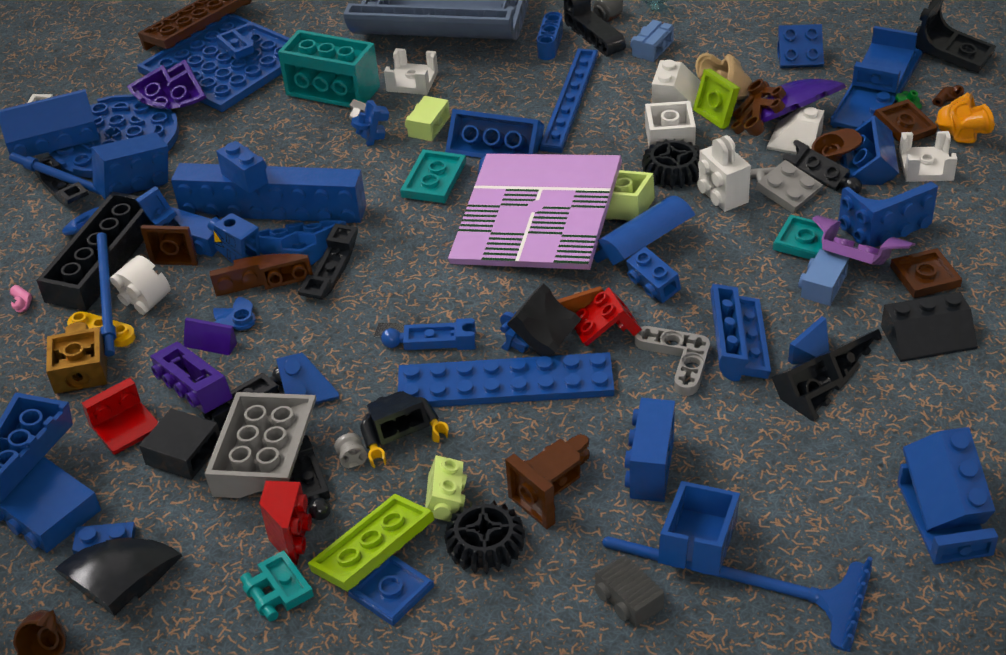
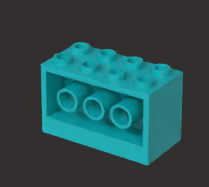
M297 30L278 51L285 92L288 96L350 108L349 105L353 99L366 103L380 88L374 43Z

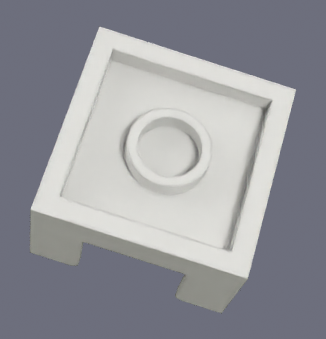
M396 48L393 53L395 69L390 70V67L386 66L384 70L386 91L427 95L438 73L436 51H426L427 65L407 63L406 50Z
M949 131L937 132L935 147H912L913 133L901 132L898 154L906 182L954 181L958 159L956 153H952L951 157H949L951 142Z

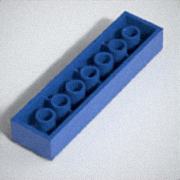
M179 163L171 179L178 208L193 214L199 211L218 215V217H225L233 213L241 218L343 220L346 223H361L367 206L361 169L267 166L268 183L251 193L246 192L222 175L219 164Z

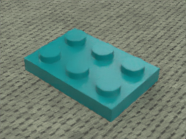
M423 149L400 189L401 197L446 203L466 164V155Z

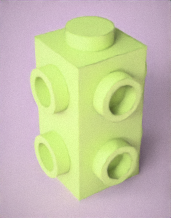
M438 455L435 456L428 474L425 508L432 510L436 519L451 521L452 514L457 513L460 510V506L464 507L465 495L461 494V491L465 488L467 475L463 474V461Z

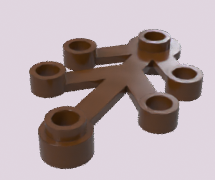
M757 79L749 85V97L733 112V117L736 121L731 125V128L736 134L746 130L749 135L759 136L765 130L764 122L761 120L762 107L771 108L775 114L785 108V104L781 100L786 95L783 87H769L768 82L762 79ZM766 95H771L773 99H766L763 97H765Z

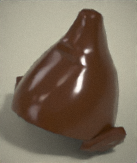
M39 610L29 614L18 625L13 645L17 655H61L65 650L67 635L54 610Z

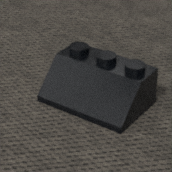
M961 292L884 305L881 328L900 362L978 348L971 308Z

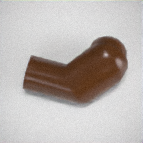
M961 85L943 88L933 99V105L942 107L946 101H954L964 94V88Z

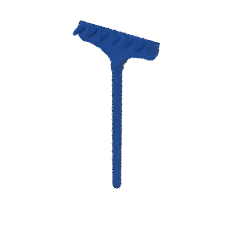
M609 536L605 537L602 541L603 546L608 549L658 561L659 549ZM868 557L864 564L852 562L842 582L828 589L809 588L723 565L719 577L816 603L826 612L831 621V645L836 649L850 652L872 571V557ZM686 565V569L691 570V566Z

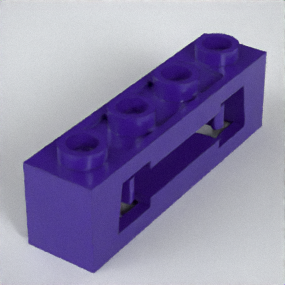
M178 341L150 356L153 362L151 370L157 380L162 379L169 389L173 388L181 399H187L191 407H197L204 414L233 398L225 376Z

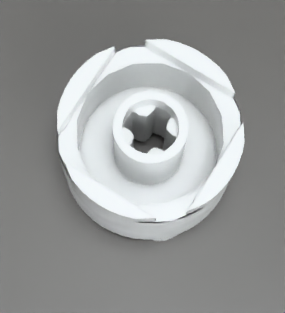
M137 255L112 275L110 282L119 291L117 297L124 305L133 304L140 314L145 315L170 292V285L162 272L157 275L153 270L155 265L150 260Z

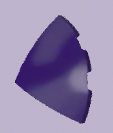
M186 60L181 61L168 70L162 65L127 86L131 94L140 102L160 109L186 107L207 98Z
M803 79L780 85L786 91L785 97L781 99L785 104V108L775 114L771 108L762 107L761 120L767 122L846 88L845 83L825 79ZM768 95L766 99H773V97Z

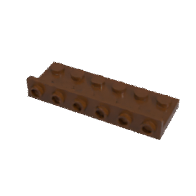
M197 0L138 32L143 49L147 51L155 45L165 49L175 46V43L190 38L191 34L204 30L207 25L220 21L223 16L236 12L239 7L250 4L252 0Z

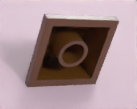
M141 226L148 256L153 264L198 265L189 226Z

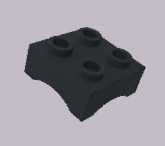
M543 283L530 295L507 325L540 356L550 357L558 350L564 339L580 322L581 318L561 305L553 296L551 290Z

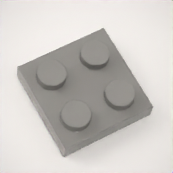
M784 160L760 179L755 189L786 210L794 213L821 191L823 184L787 160Z

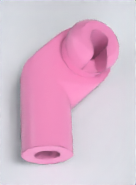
M14 285L10 289V295L17 301L15 303L11 302V306L16 312H25L29 309L32 295L19 285Z

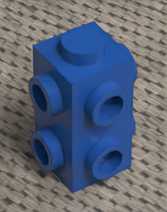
M646 246L626 260L629 279L634 284L639 283L650 298L655 297L659 302L664 303L681 290L678 273Z

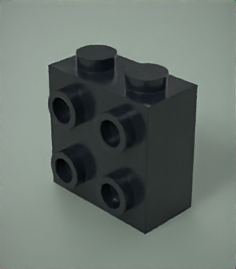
M171 408L140 444L145 465L192 480L214 451L220 435L218 424Z

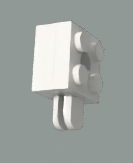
M725 135L714 139L712 146L700 150L697 186L699 191L705 193L715 206H719L726 212L749 202L751 165L735 152V143L730 136Z

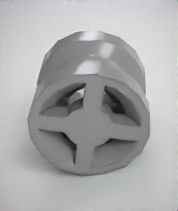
M347 433L335 441V451L339 455L341 465L349 469L361 465L367 459L366 449L362 446V440L358 434Z

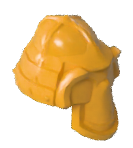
M966 93L950 104L943 106L938 111L937 120L935 121L940 131H949L953 140L961 143H975L977 133L990 134L995 126L994 116L990 108L986 104L975 106L972 93Z

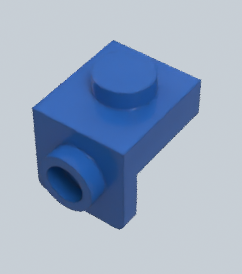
M156 186L136 199L147 218L155 226H166L177 216L175 210L170 207Z

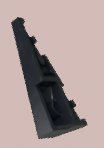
M879 329L868 332L772 376L771 378L780 400L811 421L818 419L819 415L816 412L821 406H828L830 404V394L834 389L841 390L860 366L857 360L861 355L866 356L871 352L869 345L874 339L880 340L882 338Z

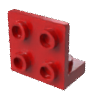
M610 287L604 292L598 293L591 303L576 312L581 320L575 326V330L585 346L591 344L615 323L623 332L628 329L633 336L642 330L628 307Z
M131 378L82 402L89 426L114 455L142 441L158 424L155 417L141 403L135 382Z

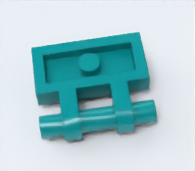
M284 550L257 564L260 574L253 577L247 572L240 577L244 592L248 597L254 599L256 602L255 608L260 615H265L268 621H274L278 618L279 614L275 609L277 605L282 603L288 611L314 597L311 586ZM270 586L273 591L265 595L262 591L263 588Z

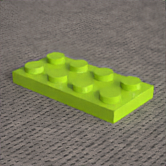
M393 494L309 561V568L312 573L348 592L435 520L433 512L406 498Z

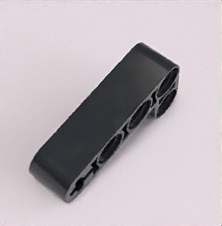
M564 0V19L566 25L571 27V30L579 36L582 35V38L589 44L595 45L593 47L606 57L625 50L626 41L624 36L591 11V0Z

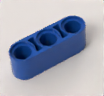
M549 12L543 18L537 36L538 58L541 60H551L557 54L563 35L562 14L559 12Z

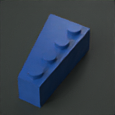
M15 392L0 418V503L73 425L69 402Z

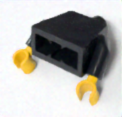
M399 391L386 397H379L376 401L367 405L369 413L365 414L360 425L366 448L370 449L368 453L369 462L374 468L373 460L376 458H382L384 465L387 462L385 452L382 448L378 447L379 444L382 446L430 425L432 426V440L439 443V433H443L448 438L449 430L445 422H438L439 417L428 400L423 397L412 396L404 391Z

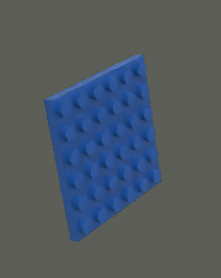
M231 13L223 16L220 21L207 25L204 30L191 34L190 38L180 40L175 43L174 47L163 49L138 64L137 67L139 73L147 75L162 65L168 70L181 61L186 60L207 97L200 102L220 112H224L282 74L278 51L290 38L251 22L254 33L255 52L247 55L245 58L236 60L217 43L216 35L251 21Z

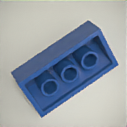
M85 89L0 110V126L9 155L14 152L25 157L35 156L100 139Z
M452 109L445 152L482 158L486 154H537L542 142L545 125L536 119Z

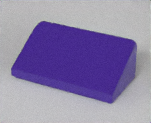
M193 318L185 319V347L230 355L237 345L233 326Z

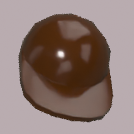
M849 128L828 132L819 136L813 142L812 150L836 162L844 154L858 148L862 144V136L856 130Z

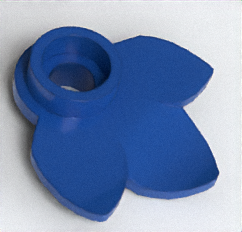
M238 297L235 300L233 308L213 309L215 323L231 325L236 330L249 329L256 322L255 315L252 313L253 304L243 297Z

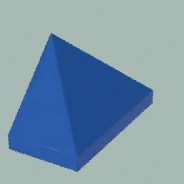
M821 316L790 343L789 363L800 364L829 351L827 321L825 317Z

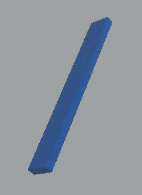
M577 49L540 144V151L563 152L598 58V50Z

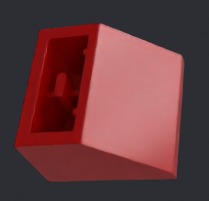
M265 481L259 505L268 539L279 552L284 550L294 565H297L299 555L304 554L306 550L305 532L310 531L312 526V516L307 513V495L303 494L301 482Z

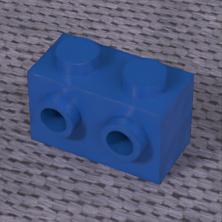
M234 141L216 151L222 175L246 192L251 193L268 183L265 160L250 151L248 147H244L239 142Z

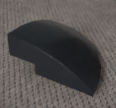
M116 538L80 550L63 561L55 570L94 603L100 604L115 617L134 596L137 598L143 596L182 557V554L166 544L150 539Z

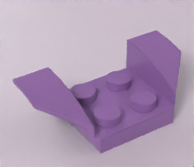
M820 215L812 219L824 232L822 236L823 250L869 264L882 265L890 257L892 249L910 248L916 244L891 237L882 244L880 249L862 244L855 247L854 241L836 237L841 221Z

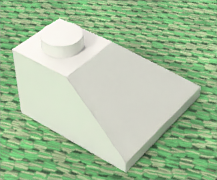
M801 107L778 121L767 149L797 154L796 146L793 144L795 140L803 142L812 149L813 142L821 136L823 130L824 110L814 107Z

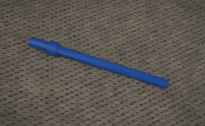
M14 152L9 156L10 161L23 165L27 170L33 172L36 170L70 184L79 182L86 190L100 195L93 186V182L40 163L38 159L31 156L25 157Z
M101 232L97 234L103 325L100 330L104 340V354L111 357L115 355L114 340L117 336L112 317L107 235Z

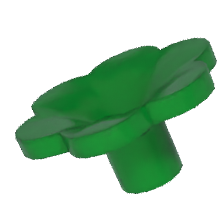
M910 90V92L903 91L895 96L898 102L909 99L917 108H922L918 92L915 90Z

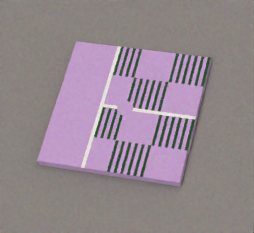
M486 154L448 257L450 264L590 270L622 164L621 155Z

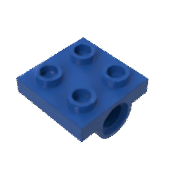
M822 24L779 25L777 54L780 68L824 66Z

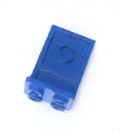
M931 181L883 200L862 197L850 187H845L842 189L838 218V221H841L840 228L852 235L858 244L872 247L882 245L891 237H905L913 231L927 228L932 224L938 186Z

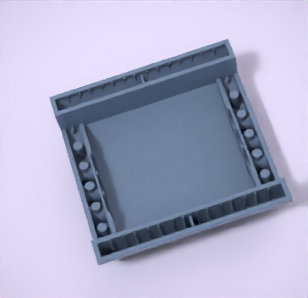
M362 0L361 4L348 3L343 15L348 29L353 34L517 40L522 30L529 0Z

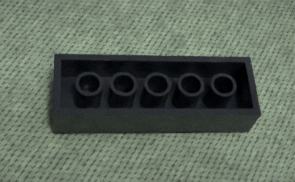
M112 192L36 280L45 303L87 311L100 296L97 234L103 232L107 235L109 274L111 277L125 265L144 241L141 226L154 225L136 201L140 196Z

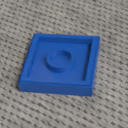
M392 555L362 579L358 585L350 589L348 595L394 626L434 587V581Z

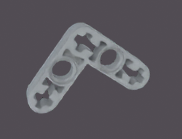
M642 326V330L635 335L636 347L646 351L681 356L675 374L674 389L683 396L695 394L699 389L710 353L709 339L699 334ZM667 341H676V342H678L679 344H677V345H667L666 342H667ZM696 363L699 366L696 368H689L686 366V364ZM686 376L690 377L688 385H684Z

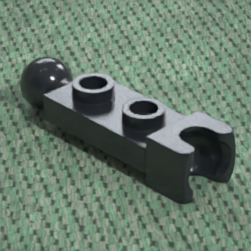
M799 140L793 142L794 146H796V155L788 153L783 155V161L787 160L821 184L835 191L843 186V188L850 187L857 194L861 192L862 182L856 177L848 178L850 175L849 169L810 149L808 145Z
M278 367L273 370L271 377L262 372L231 390L233 398L208 413H203L204 418L207 420L213 419L218 424L219 431H221L236 392L278 394V385L283 386Z
M304 435L291 476L293 482H301L303 494L307 495L308 513L311 514L313 519L324 520L331 512V505L326 500L330 499V494L310 439L307 435Z

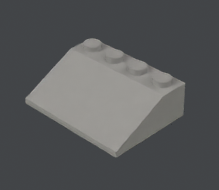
M236 392L205 471V477L212 497L242 498L263 491L265 481L289 482L316 402V395Z

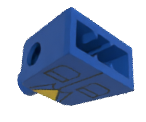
M233 213L228 214L221 220L214 217L209 221L207 227L214 233L215 248L231 263L234 264L233 260L260 255L259 227Z

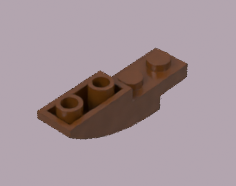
M286 253L233 260V266L210 271V278L216 296L262 285L267 290L304 281L307 274L313 275L308 255Z

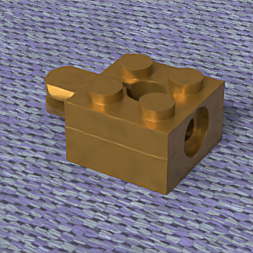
M75 322L66 327L65 333L47 336L46 372L54 394L108 384L107 356L104 354V340L100 327L89 329L86 323Z

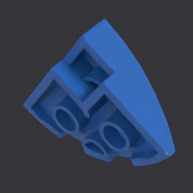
M320 220L319 223L304 225L303 222L286 224L285 228L259 231L260 252L264 255L304 254L308 255L310 265H313L323 257L328 248L326 239L335 223L346 225V221Z

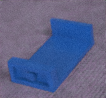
M874 26L872 43L863 61H856L854 65L852 85L896 93L915 53L918 33Z
M907 463L900 465L898 486L934 565L994 555L998 541V535L994 528L982 529L981 525L978 524L926 532Z

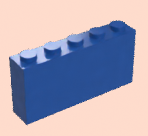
M43 457L0 503V522L4 520L15 535L20 533L24 535L25 540L33 549L39 547L48 553L76 531V527L82 526L100 512L101 507L95 492L46 457Z

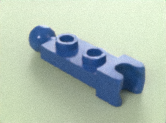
M473 318L456 319V323L404 325V332L402 333L396 329L389 328L382 333L381 341L388 348H395L400 343H403L404 350L442 348L472 350L476 348L475 320Z

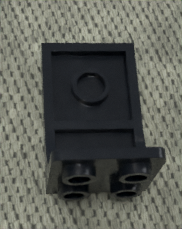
M931 0L928 9L924 8L919 20L922 23L915 32L918 33L916 48L928 55H934L948 63L961 66L968 71L979 73L994 54L996 46L950 27L942 16L941 9L944 0Z

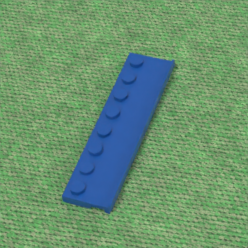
M915 48V53L896 93L851 84L831 116L830 125H832V128L839 126L855 130L873 117L876 109L895 104L897 102L895 99L896 94L902 93L925 52Z

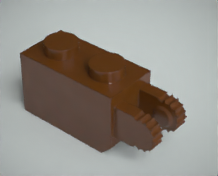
M577 434V436L572 437L566 442L560 438L552 445L545 447L538 455L527 460L537 473L542 477H547L552 482L554 496L581 477V465L590 457V452L587 449L589 447V438L582 434Z

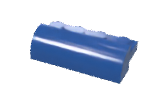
M669 196L598 240L600 245L597 246L599 251L595 253L593 259L599 263L608 258L614 266L695 216V213L682 198Z
M712 284L710 296L721 373L731 381H740L742 375L768 379L771 367L760 299L739 296L738 287Z

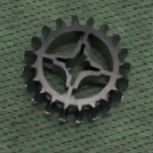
M675 138L672 141L667 139L664 142L657 141L656 145L652 144L649 146V149L645 150L642 159L643 172L653 173L654 185L661 183L662 188L666 185H670L672 189L675 185H678L681 189L683 184L690 186L691 182H697L699 178V146H693L692 142L686 143L684 139L681 141H676Z
M482 500L480 505H475L471 502L468 509L460 506L459 514H452L451 521L447 522L444 540L447 553H449V556H452L455 564L460 563L463 570H466L471 565L474 574L479 568H483L484 572L488 574L491 567H494L499 572L501 564L510 567L511 559L518 560L519 551H523L525 530L523 529L521 518L517 517L514 509L508 510L506 503L498 506L495 500L491 504H486ZM484 532H486V539H485V540H483V538H484Z

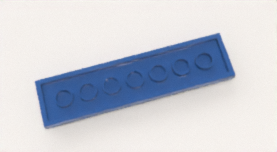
M610 352L399 365L398 392L404 391L412 396L423 397L428 400L432 407L614 396Z

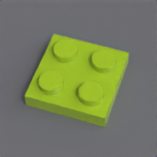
M711 68L704 69L693 110L719 128L725 129L729 127L740 87Z

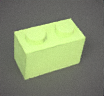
M424 96L405 120L408 137L433 141L450 118L448 100Z

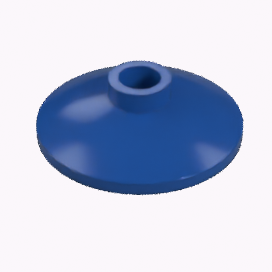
M99 207L93 208L70 221L63 228L62 233L64 235L76 234Z

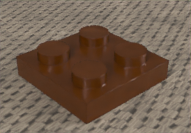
M909 99L876 109L874 113L879 120L892 130L893 137L898 142L901 139V132H912L913 141L934 135L938 129V126Z
M938 248L891 259V269L913 298L961 287L962 278Z
M512 454L505 459L508 497L544 528L548 529L556 523L554 486L547 477H542L537 473L528 461H523L516 454Z

